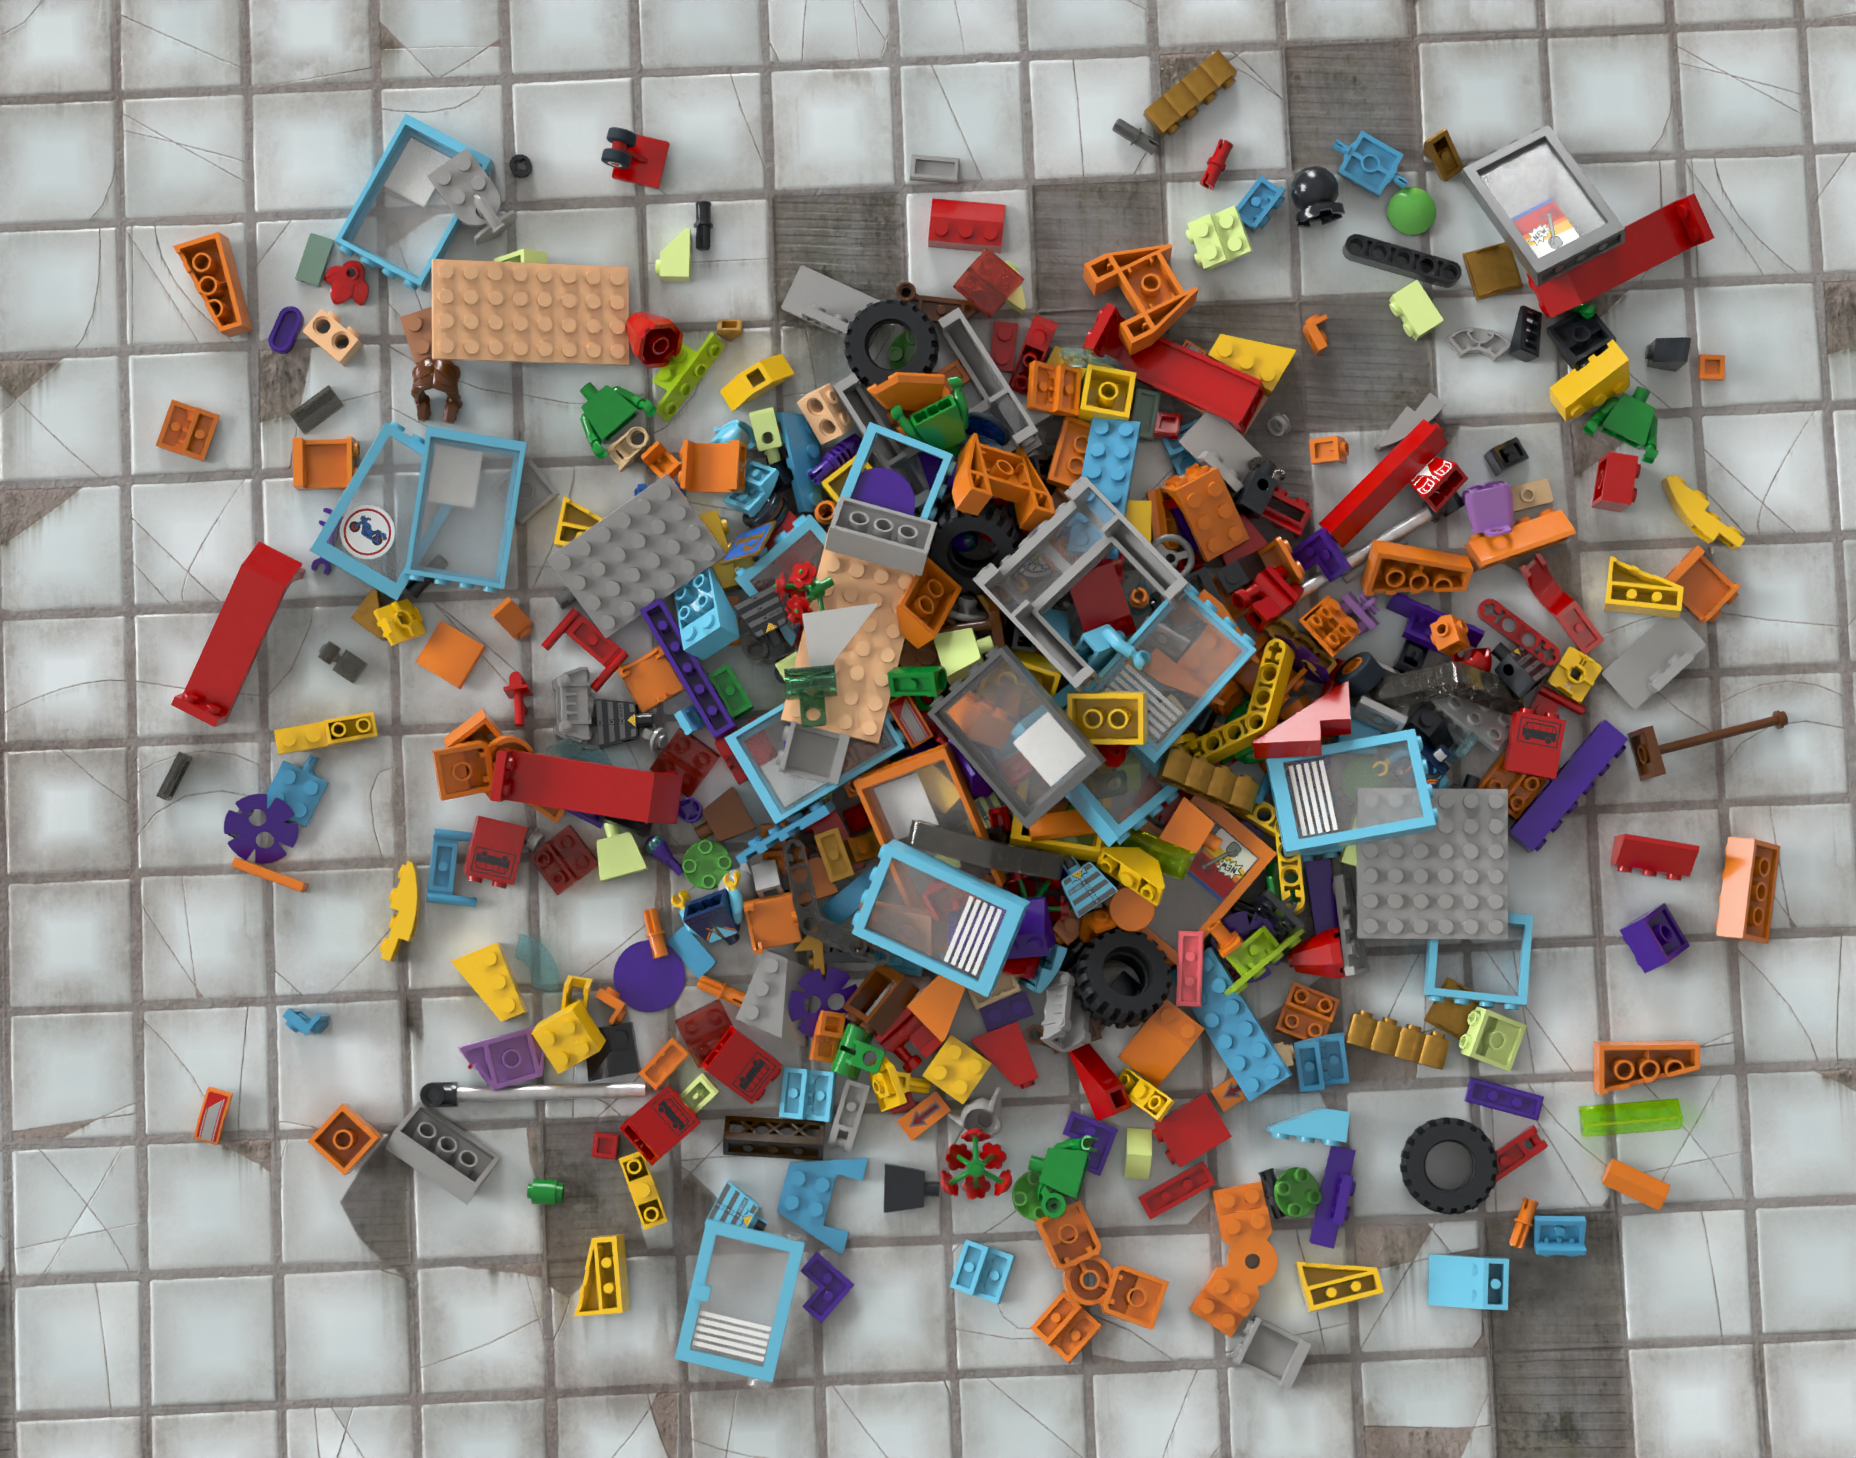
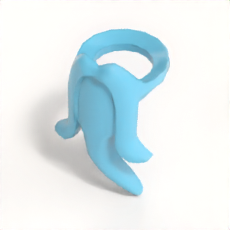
M736 419L720 428L715 426L714 431L718 434L713 437L710 443H730V440H740L741 429L749 437L747 450L756 445L753 429L747 423Z

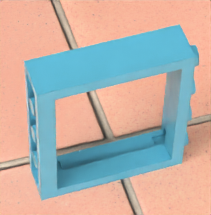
M869 422L840 496L851 498L859 475L865 469L879 434L943 459L920 518L934 521L938 512V508H935L938 498L943 499L947 489V485L944 482L947 475L952 476L957 463L953 461L954 455Z
M1508 913V926L1523 927L1517 996L1435 988L1439 939H1427L1423 996L1430 997L1429 1001L1444 1003V999H1453L1454 1004L1469 1005V1001L1479 1002V1007L1494 1008V1004L1504 1005L1506 1010H1519V1006L1527 1005L1533 915Z

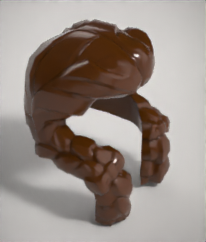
M426 357L412 371L413 385L411 395L417 405L418 420L425 422L430 419V397L425 394L424 390L434 388L448 395L442 421L454 424L457 419L456 415L463 406L458 389V382L461 377L460 368L451 360H432V357Z

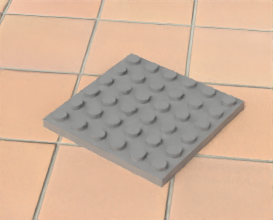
M1356 788V829L1423 817L1417 788ZM1433 789L1434 798L1430 799L1432 808H1437L1439 822L1436 823L1434 831L1356 845V938L1508 940V789Z

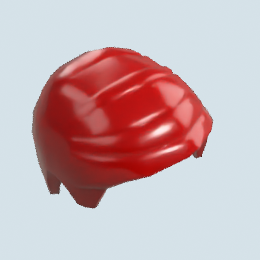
M1469 649L1465 651L1462 658L1457 653L1454 654L1450 664L1452 670L1464 679L1480 680L1485 678L1492 667L1491 649Z

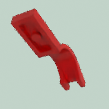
M1537 552L1534 554L1535 558L1526 566L1522 564L1518 568L1537 600L1554 616L1578 650L1586 655L1604 639L1577 602L1568 596L1556 583L1548 571L1547 562Z

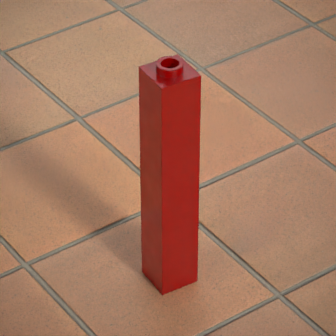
M1423 419L1319 525L1322 528L1325 527L1333 540L1344 548L1448 444V441L1443 436L1445 431L1437 423L1430 424Z

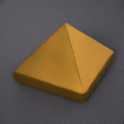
M741 319L718 320V336L731 342L741 335Z

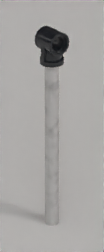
M1457 491L1437 513L1424 501L1421 510L1374 539L1395 543L1429 521L1437 523L1440 521V517L1449 516L1465 504ZM1374 539L1345 556L1352 567L1350 570L1368 559ZM1322 571L1300 584L1304 588V592L1297 603L1331 583Z
M431 1082L422 1087L420 1100L427 1107L433 1108L458 1107L459 1102L646 1097V1082L510 1085L496 1090H492L489 1086L459 1087L458 1082ZM431 1088H436L440 1092V1098L436 1102H432L428 1098V1092Z

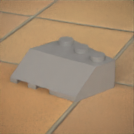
M764 949L735 1019L806 1048L807 1035L798 1030V1027L806 1017L792 1022L788 1004L792 990L806 993L797 982L810 972V968ZM810 996L804 1001V1008L807 1012L809 1010Z

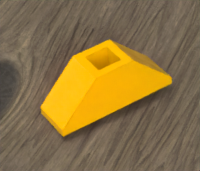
M781 353L761 360L742 371L719 392L733 413L791 378L795 373Z
M1103 847L1101 849L1096 867L1154 905L1158 906L1160 904L1165 884L1159 860L1139 847Z
M1127 1067L1118 1076L1124 1085L1129 1100L1151 1117L1161 1122L1175 1101Z
M639 1151L619 1158L643 1229L647 1230L668 1222L662 1195L649 1162Z

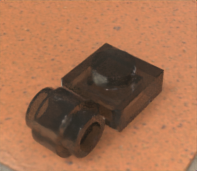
M330 641L327 644L324 643L319 650L320 654L318 657L329 665L332 662H337L332 670L355 684L368 664L347 649L340 656L339 651L341 648Z

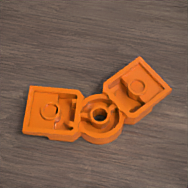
M502 735L493 739L488 745L480 740L455 744L453 747L432 750L440 800L444 801L491 791L497 751L512 749L534 753L532 747L519 737ZM528 804L556 824L565 812L563 809Z
M1262 1181L1212 1190L1221 1240L1230 1246L1226 1257L1227 1265L1217 1266L1188 1309L1230 1338L1259 1299L1258 1286L1270 1281L1278 1267L1277 1253L1274 1247L1267 1241L1272 1233V1227ZM1250 1254H1256L1258 1257V1263L1255 1267L1246 1266L1245 1260Z
M1080 1200L1068 1205L1065 1214L1058 1219H1051L1045 1216L1034 1221L1053 1267L1064 1272L1062 1277L1063 1288L1073 1302L1083 1306L1098 1304L1103 1314L1149 1330L1154 1329L1169 1282L1125 1265L1111 1268L1103 1258L1099 1257L1102 1245ZM1086 1273L1092 1274L1095 1279L1092 1287H1087L1083 1283V1276Z

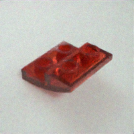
M986 248L957 280L953 288L991 318L1022 285L1024 278L990 249Z
M680 727L667 747L662 750L650 770L653 772L670 770L684 775L681 793L690 798L721 755L694 735L686 736Z
M568 825L528 856L557 896L599 866L597 858L572 825Z
M715 1000L675 1020L698 1068L702 1067L701 1064L731 1025L733 1026L721 1000Z

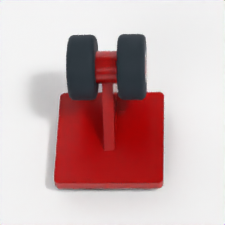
M609 128L606 138L612 143V148L603 150L601 161L614 167L612 178L659 189L670 143L638 135L623 128Z

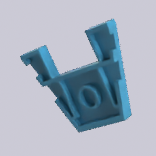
M868 1158L790 1162L776 1212L836 1252L843 1254L849 1231L824 1225L837 1175L863 1181Z

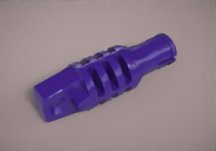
M854 433L840 441L822 457V462L808 472L809 479L812 481L816 477L817 479L813 483L819 485L828 475L833 474L857 455L862 439Z

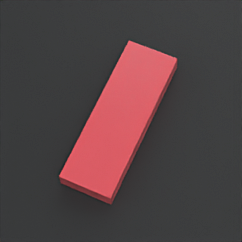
M1179 930L1176 1006L1201 1007L1204 931Z

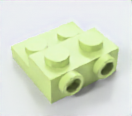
M1236 206L1213 215L1208 214L1187 223L1189 230L1186 231L1187 238L1190 244L1195 243L1198 251L1194 253L1195 260L1198 266H1203L1205 270L1210 271L1253 252Z
M1476 1006V1009L1470 1012L1467 1021L1470 1026L1467 1034L1462 1035L1460 1038V1054L1511 1072L1527 1025Z

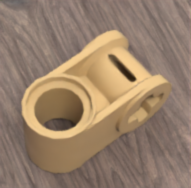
M633 427L606 449L610 453L607 457L610 456L619 466L618 470L622 472L630 467L650 447L651 437L642 427ZM641 433L645 435V440L642 444H633V438L636 434ZM617 452H619V453L624 457V459H622V458L617 454Z

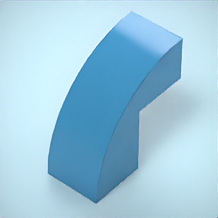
M875 865L820 908L835 928L860 909L861 897L864 891L870 888L872 883L869 877ZM886 878L884 879L880 892H882L890 884Z

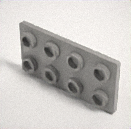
M802 265L796 274L781 309L845 339V335L848 332L847 327L850 321L853 322L855 319V314L859 310H864L867 304L871 302L874 304L880 300ZM879 328L871 336L869 341V348L871 347Z
M1205 412L1179 440V443L1202 466L1208 465L1209 467L1219 469L1229 494L1233 498L1244 486L1242 482L1246 475L1253 470H1258L1263 460H1265L1228 421L1208 412ZM1275 470L1272 478L1276 480L1279 477V473Z
M1681 616L1679 618L1663 617L1601 673V676L1635 710L1695 659L1694 656L1706 646V643Z
M1441 660L1418 689V692L1436 706L1432 711L1444 720L1453 741L1463 750L1476 738L1492 752L1496 753L1508 737L1512 715L1467 679L1455 674L1451 666Z

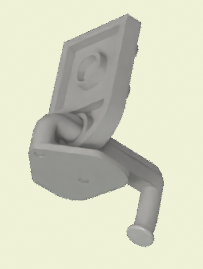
M468 148L427 175L452 212L463 224L470 227L486 226L474 237L477 245L499 237L517 218L513 210L498 218L501 210V197L498 189Z

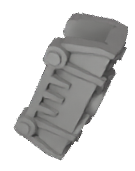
M579 667L564 672L552 681V690L555 691L556 725L553 727V734L560 739L574 743H586L592 738L589 724L592 722L593 697L590 694L591 688L590 682H588L590 673L588 672V667Z
M1058 971L1051 983L1045 988L1047 1000L1044 1007L1045 1019L1041 1024L1044 1026L1041 1040L1057 1051L1070 1052L1091 1042V1033L1088 1032L1090 1012L1088 1010L1084 1012L1080 1007L1082 1001L1075 998L1074 991L1077 989L1074 987L1075 977L1064 971Z

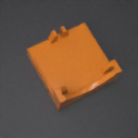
M661 646L656 647L638 660L617 669L642 713H647L686 691Z
M792 891L743 901L754 955L763 953L764 949L802 942Z

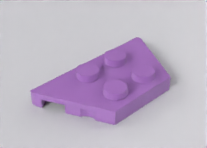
M536 1025L458 1047L459 1052L492 1090L542 1077L544 1057L546 1055L532 1035Z

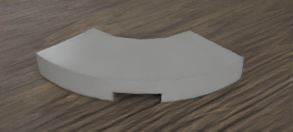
M1474 327L1455 331L1444 338L1459 358L1467 354L1478 353L1487 356L1493 362L1509 351L1511 345L1507 338L1493 330Z

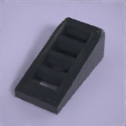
M1524 305L1520 306L1509 356L1523 362H1530L1539 357L1541 312Z

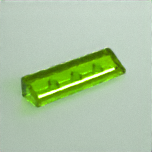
M1133 828L1128 831L1131 836L1119 845L1116 841L1110 846L1139 847L1159 860L1161 872L1180 880H1184L1195 856L1194 852L1166 842L1138 829L1135 831Z
M1678 1098L1579 1107L1582 1137L1680 1129L1683 1123Z

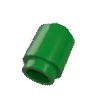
M533 1179V1183L528 1184L527 1199H531L532 1204L540 1205L563 1203L564 1183H558V1180Z

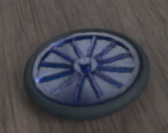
M969 413V426L964 431L970 438L973 433H977L979 443L994 448L1005 446L1009 442V431L998 419L985 413Z

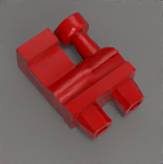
M1269 565L1264 571L1258 573L1248 589H1238L1231 595L1234 606L1239 610L1249 607L1251 599L1257 596L1261 599V601L1258 600L1253 603L1245 615L1246 620L1258 633L1290 612L1304 592V588L1299 583L1295 582L1289 586L1285 581L1289 574L1282 565L1275 568ZM1255 614L1262 619L1261 623L1255 619Z
M908 1007L903 1010L883 1037L873 1032L876 1035L874 1038L885 1050L893 1052L905 1063L902 1068L906 1073H911L923 1061L916 1054L911 1056L904 1047L909 1040L925 1058L942 1044Z

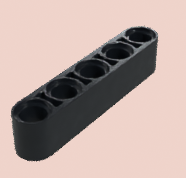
M1361 234L1350 235L1342 249L1344 257L1350 261L1443 288L1453 287L1462 275L1460 265L1454 261ZM1357 243L1360 246L1361 251H1351L1349 248V244ZM1376 249L1382 251L1384 258H1375L1372 251ZM1402 256L1406 258L1408 264L1406 266L1399 265L1396 257ZM1420 264H1428L1431 272H1423L1420 269ZM1443 271H1452L1455 276L1454 279H1447Z

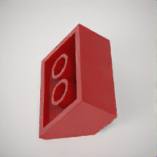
M932 198L928 247L1001 253L1005 205Z
M1622 834L1614 836L1610 866L1617 867L1618 872L1632 873L1633 869L1642 871L1641 875L1657 877L1658 873L1666 875L1667 880L1681 881L1682 878L1690 877L1700 846Z

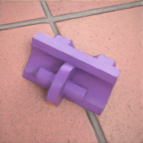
M1349 591L1342 597L1343 601L1340 602V606L1347 616L1354 612L1360 618L1356 621L1358 628L1361 630L1358 634L1360 636L1368 630L1372 631L1380 624L1367 610L1368 608L1374 615L1380 611L1374 604L1378 597L1374 595L1369 599L1363 592L1358 596L1364 603L1363 605Z

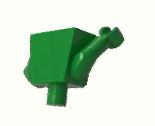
M1089 1135L1083 1138H1072L1056 1143L1053 1148H1048L1045 1158L1031 1156L1028 1170L1041 1173L1038 1186V1201L1041 1202V1210L1048 1218L1058 1219L1065 1214L1067 1203L1060 1194L1079 1201L1091 1156L1087 1151H1097L1096 1148L1091 1147V1143L1094 1140H1098V1138Z

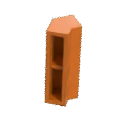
M1160 488L1147 491V501H1152V541L1165 534L1177 535L1176 521L1170 509L1165 510L1162 501L1171 496L1161 492ZM1167 541L1162 543L1167 550L1179 549V543Z
M1614 1158L1607 1164L1606 1170L1602 1175L1603 1185L1658 1211L1665 1202L1670 1188L1669 1184Z

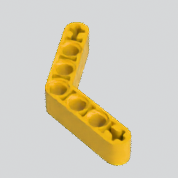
M1272 639L1266 644L1247 714L1186 743L1182 748L1187 750V754L1194 758L1196 756L1205 757L1213 765L1251 746L1255 738L1273 729L1278 720L1295 658L1294 650L1280 639ZM1276 672V677L1270 681L1271 675ZM1270 696L1268 703L1263 705L1265 698ZM1263 720L1262 726L1257 729V724ZM1241 731L1240 737L1235 739L1237 732ZM1219 742L1218 748L1213 750L1215 743Z
M1263 801L1260 804L1255 803L1252 813L1245 816L1230 811L1275 838L1281 900L1283 901L1290 897V891H1295V900L1298 903L1293 913L1296 916L1301 914L1305 906L1301 857L1296 855L1291 859H1286L1282 856L1283 846L1275 807ZM1261 812H1268L1271 815V819L1263 822L1258 819V815ZM1288 873H1294L1297 875L1298 880L1295 883H1288L1284 880V876ZM1290 901L1286 904L1288 908L1291 906Z

